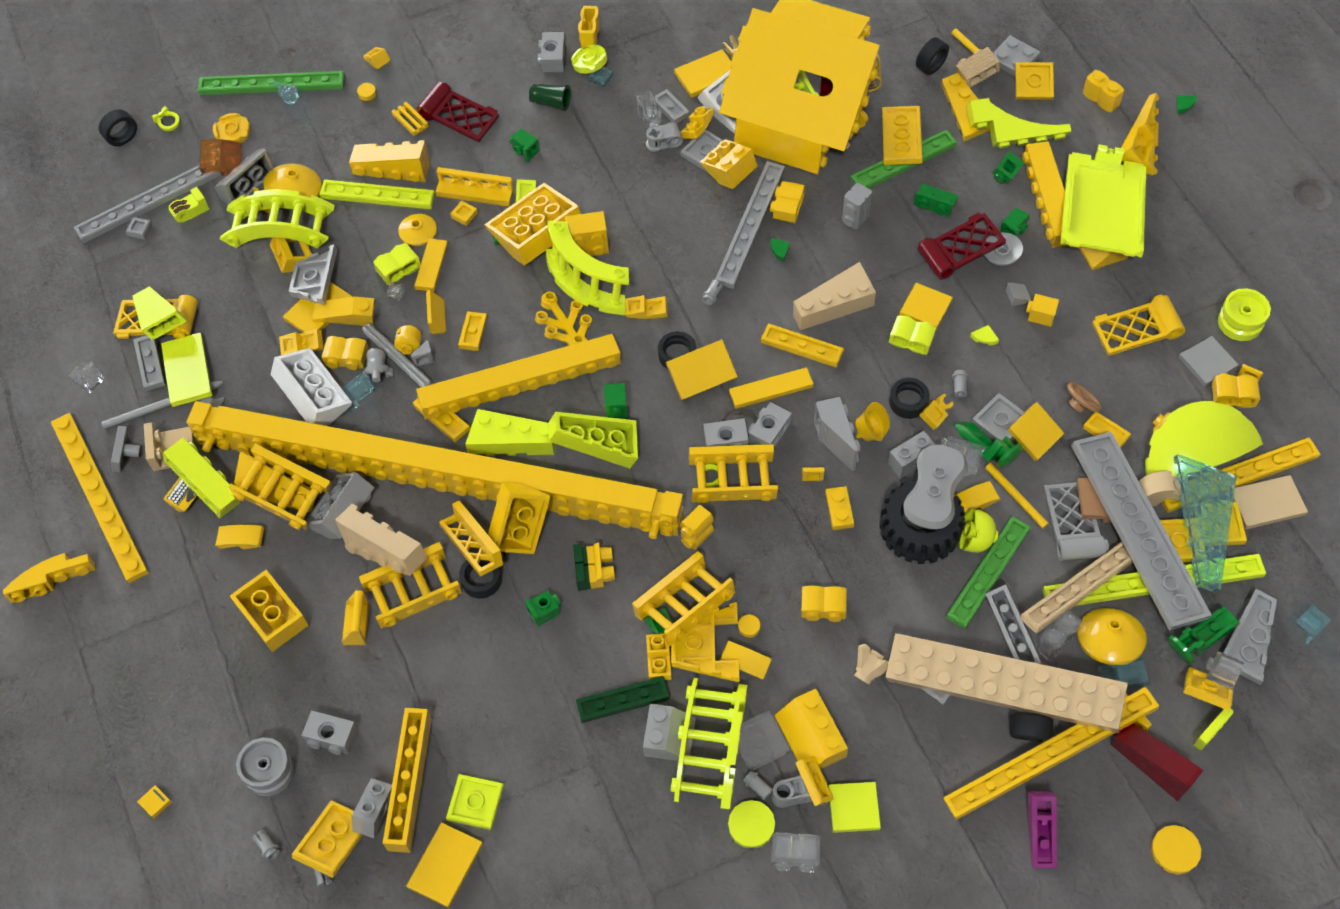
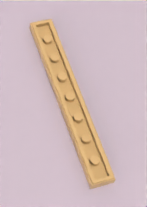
M1123 542L1116 545L1022 613L1020 619L1037 634L1133 563Z

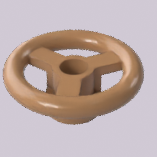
M1075 382L1067 384V389L1073 397L1069 404L1076 411L1082 413L1085 408L1093 412L1101 411L1100 402L1086 388Z

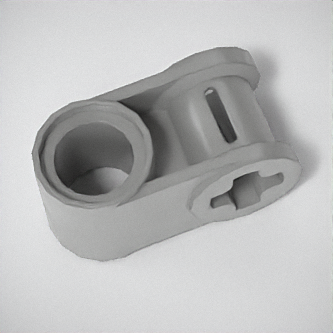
M674 122L650 127L646 132L648 138L646 147L652 152L676 148L683 143L679 127Z
M801 775L778 781L774 785L772 792V801L780 808L812 802ZM783 790L786 791L789 796L786 798H782L778 796L777 792Z

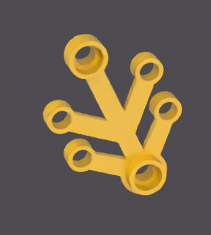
M551 291L543 294L541 306L552 310L558 319L549 318L545 311H538L536 313L535 321L541 325H548L545 328V336L549 339L566 342L568 346L588 341L585 334L592 323L590 315L584 314L581 316L580 328L577 333L573 328L578 314L582 311L583 304L576 300L572 301L570 314L567 319L557 304L556 294ZM557 329L565 331L567 335L557 332Z

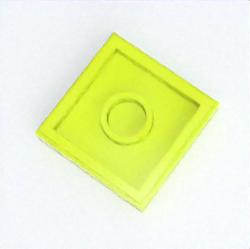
M459 774L446 820L492 830L504 784Z
M875 782L830 784L828 786L834 799L830 801L833 833L880 830Z

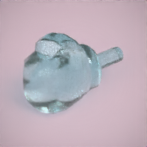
M276 80L273 82L279 89L278 95L286 105L290 106L296 103L300 96L295 85L289 87L287 84L280 85Z

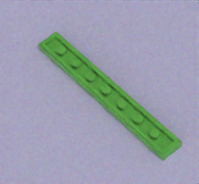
M344 71L200 77L198 93L199 95L344 89L345 74Z

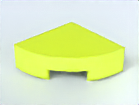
M989 325L972 332L970 335L977 343L981 342L990 346L999 343L998 337Z

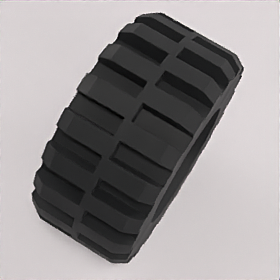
M913 478L912 482L908 480L903 481L900 487L897 485L891 489V493L887 494L882 505L879 522L882 540L886 541V546L889 550H895L894 555L899 558L903 556L906 558L905 561L910 563L912 560L918 561V564H925V561L935 563L938 557L940 559L948 557L949 552H953L956 549L965 523L964 507L961 506L960 498L958 496L954 497L955 515L949 525L931 533L916 532L904 523L902 516L905 514L904 501L915 487L918 478Z

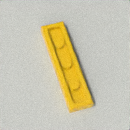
M769 323L761 338V343L835 368H837L844 352L842 347Z
M806 367L730 388L729 394L735 409L813 388V381Z

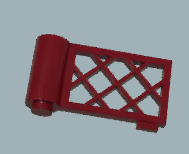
M437 82L416 108L417 113L425 120L430 121L432 119L477 142L483 139L499 118L496 109L490 106L486 108L451 91L450 86L446 82ZM453 98L460 101L459 105L450 106L449 103ZM472 107L476 110L473 113H465V108ZM462 109L463 115L453 116L452 111ZM444 112L450 113V117L442 118L439 115ZM488 115L491 119L482 122L480 116ZM478 117L479 122L468 123L467 119ZM465 119L466 125L458 126L454 121ZM481 127V132L478 135L470 130Z
M978 212L969 217L968 222L935 239L925 238L921 240L918 252L940 280H944L950 277L955 270L1006 244V239L985 213L980 214ZM984 221L987 229L975 228L977 223ZM968 231L971 232L970 238L959 237V233ZM973 234H984V240L972 239ZM987 235L997 237L998 241L995 243L986 242ZM952 240L954 244L953 247L944 246L942 242ZM957 241L968 243L967 250L955 248ZM971 244L982 246L978 252L969 250ZM954 253L964 254L965 258L956 262L953 255Z

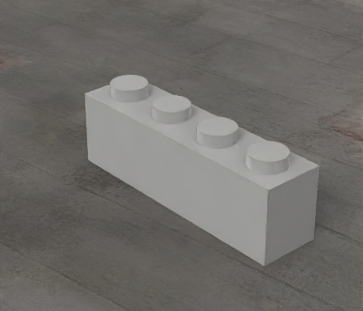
M1005 584L986 593L1014 659L1044 665L1027 625L1020 619L1021 612L1008 586Z

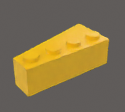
M425 140L418 141V144H411L410 141L403 142L402 145H394L392 142L386 143L384 146H379L378 144L354 145L349 161L353 175L413 182H426L431 165Z

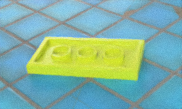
M201 333L161 343L172 407L213 396Z

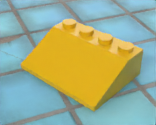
M543 183L487 222L485 227L514 259L525 266L545 252L546 249L553 246L548 231V221L565 222L564 216L578 215L581 212L577 204L546 183Z

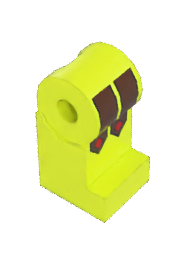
M197 187L190 190L192 194L181 200H175L169 205V211L177 222L183 223L209 210L204 196Z

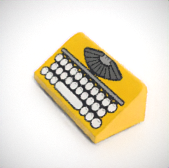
M179 477L163 500L178 512H185L197 495Z

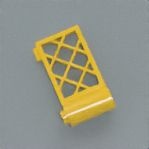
M1162 294L1155 296L1151 303L1109 316L1102 314L1096 316L1092 322L1108 356L1165 338L1168 340L1176 339L1186 331L1169 296ZM1148 311L1150 318L1145 320L1137 316L1140 312ZM1121 318L1132 320L1130 326L1118 322ZM1135 321L1146 325L1143 332L1132 328ZM1106 323L1113 327L1109 333L1101 330L1099 325ZM1116 327L1127 331L1124 338L1113 334ZM1148 327L1157 329L1159 334L1153 336L1147 334L1146 331ZM1129 332L1140 336L1139 340L1134 342L1126 338ZM1110 338L1121 342L1120 346L1111 349L1108 344Z
M181 295L178 299H165L187 319V322L164 335H173L176 339L189 336L198 300L190 295ZM122 300L113 332L118 339H129L130 336H147L138 328L140 326L139 320L135 323L131 320L137 315L136 309L128 315L126 314L128 306H135L134 300ZM128 321L132 323L127 329H122V326Z

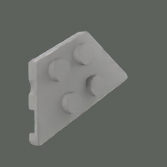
M335 245L328 246L330 250L321 255L316 252L310 257L295 263L289 287V293L292 297L322 305L325 304L337 254Z

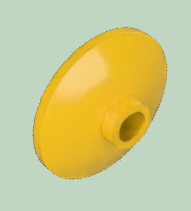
M413 214L401 222L398 232L404 243L411 246H421L427 244L428 239L435 237L437 225L434 219L426 214Z

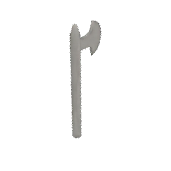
M223 381L210 382L211 389L215 390L223 384ZM207 397L201 399V402L218 408L224 402V397L218 399ZM170 398L102 421V426L104 429L171 406Z

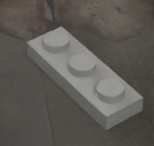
M148 336L133 339L145 391L166 386L156 340H152Z

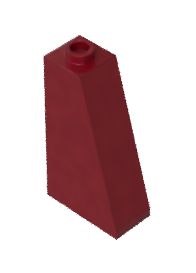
M1134 723L1121 729L1119 733L1112 734L1114 739L1110 745L1177 802L1204 771Z

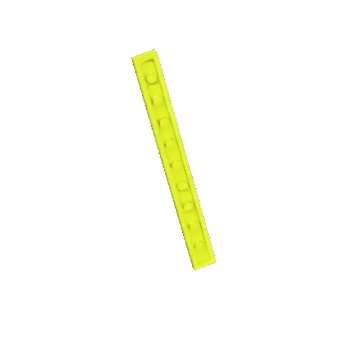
M1260 554L1185 565L1196 587L1262 578L1266 575ZM1138 572L1116 575L1075 606L1150 595ZM1063 584L1044 586V597Z

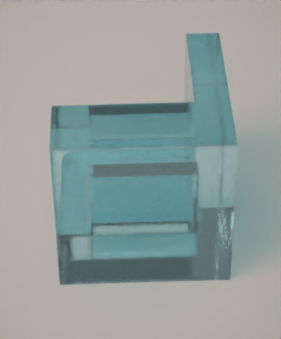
M1312 605L1295 624L1309 635L1305 640V643L1308 645L1327 626L1331 619Z

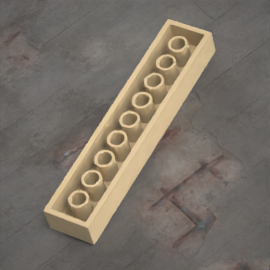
M895 633L885 677L892 683L926 689L1031 714L1048 716L1053 719L1119 733L1128 686L1126 682Z

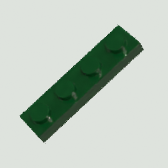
M661 676L576 699L581 722L585 723L650 704L669 700V694L664 677Z

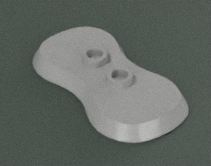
M930 445L925 447L918 455L917 483L907 495L903 507L905 516L912 523L928 529H942L949 525L954 518V492L959 482L966 475L968 464L965 456L960 451L945 445Z

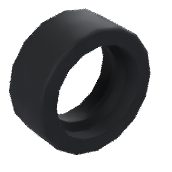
M937 37L931 38L922 47L917 56V68L928 75L934 74L945 62L949 53V45Z
M115 109L103 116L98 129L100 135L110 145L122 146L130 142L136 135L137 123L127 111ZM126 121L121 131L116 134H110L116 124Z
M675 331L661 338L658 344V357L663 367L668 369L665 362L674 359L665 354L667 347L673 344H682L688 347L689 352L696 350L695 341L690 335L685 332Z
M909 377L898 380L894 383L890 392L889 404L891 409L902 418L912 419L919 417L929 402L930 393L928 387L922 381ZM905 390L914 391L921 396V403L916 406H906L898 401L897 394Z
M467 560L462 564L459 571V579L465 593L478 599L487 598L495 594L500 588L502 582L500 567L492 570L493 579L489 584L476 587L472 586L468 581V575L474 568ZM480 560L479 566L483 567L491 562Z

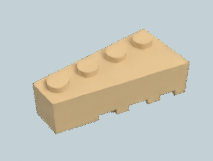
M351 504L335 519L345 542V548L352 554H358L366 560L375 561L383 567L387 566L398 573H404L408 576L427 559L421 543L400 531L395 533L390 525L385 522L377 523L373 520V515L368 512L360 513L358 506Z

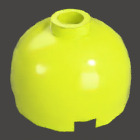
M969 509L964 516L966 524L959 541V548L973 553L984 552L998 538L995 521L984 511Z

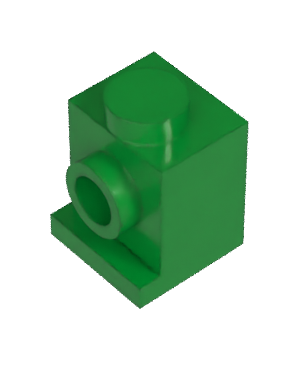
M521 128L512 134L509 139V143L512 144L515 153L523 155L526 162H529L540 151L538 138Z
M1009 151L992 172L995 175L994 179L1000 184L1005 183L1007 185L1024 162Z
M1016 207L1002 221L1000 233H1010L1019 238V234H1023L1027 230V222L1030 216Z
M547 590L531 600H525L527 611L537 627L560 615L559 606L561 602L555 593L551 595Z

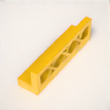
M437 168L436 172L439 182L435 191L436 196L510 207L514 195L512 177ZM499 183H505L507 186H502Z
M460 500L452 503L454 515L439 521V524L480 577L502 566L503 561L498 546ZM456 521L459 523L458 528L448 527V525ZM467 535L469 539L468 541L459 540V536ZM470 547L479 548L478 553H469L468 551ZM480 560L491 562L483 567L479 566Z

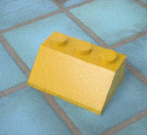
M502 482L488 536L501 552L535 553L550 501V495L522 483Z
M817 689L796 697L774 715L797 761L814 756L820 769L847 757L848 747Z

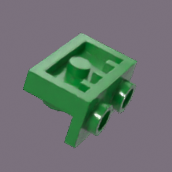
M922 183L919 191L915 193L913 205L950 217L959 195Z

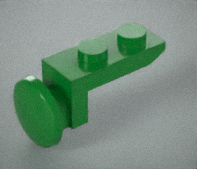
M965 421L954 426L959 431L960 436L971 443L974 451L982 455L988 462L999 459L997 462L999 468L1010 465L1023 451L1021 444L1014 446L1008 437H1005L1002 441L998 438L993 443L971 422Z
M1224 606L1215 611L1208 620H1204L1194 629L1188 627L1182 631L1180 637L1176 638L1171 635L1168 641L1175 653L1183 661L1191 664L1194 662L1191 653L1194 652L1197 657L1237 627L1240 622Z

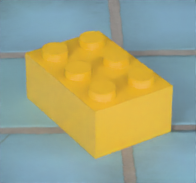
M267 570L230 595L236 607L272 652L309 626L302 613Z

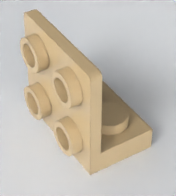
M152 422L144 424L146 460L153 471L170 468L164 462L163 452L180 439L184 438L188 443H193V433L189 427L160 432L159 429L156 430Z

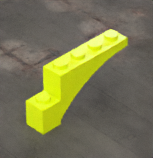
M989 98L972 100L967 105L970 128L976 127L980 130L987 128L989 125L992 146H999V149L1008 148L1012 144L1024 146L1032 141H1036V143L1046 142L1047 139L1052 138L1058 141L1065 139L1071 132L1070 124H1039L1017 118L996 107L990 102Z

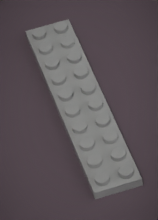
M1112 432L1074 441L1071 447L1169 631L1208 620L1212 614Z

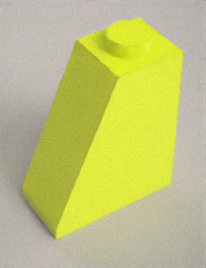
M150 286L133 295L141 330L152 340L187 322V319Z

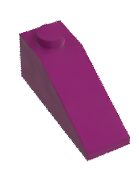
M1027 791V816L1032 868H1057V796L1052 791Z

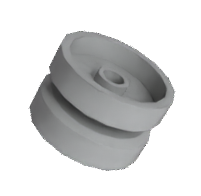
M262 737L252 740L243 747L238 754L236 762L237 773L252 792L259 796L269 797L282 792L292 781L295 771L293 760L280 742L272 738Z

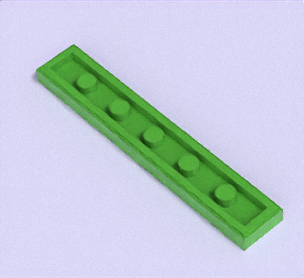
M947 130L921 141L922 163L956 147L957 141ZM884 160L851 175V181L854 185L860 183L870 189L919 164L884 165Z
M1013 516L1010 518L996 542L948 612L946 619L963 629L967 628L987 597L986 593L991 591L1031 529L1029 525Z

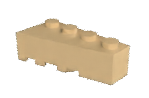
M858 262L793 302V316L799 329L803 330L874 306L876 291L861 263Z

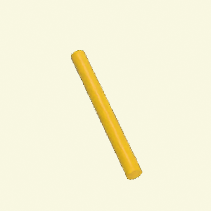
M992 463L985 467L993 478L1042 529L1049 525L1045 518Z

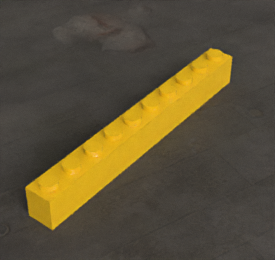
M612 333L417 388L418 401L425 420L437 418L449 412L455 413L464 408L476 407L485 402L497 401L506 396H514L520 392L535 390L541 386L553 385L562 380L574 379L583 374L595 373L597 370L615 367L620 364V350Z

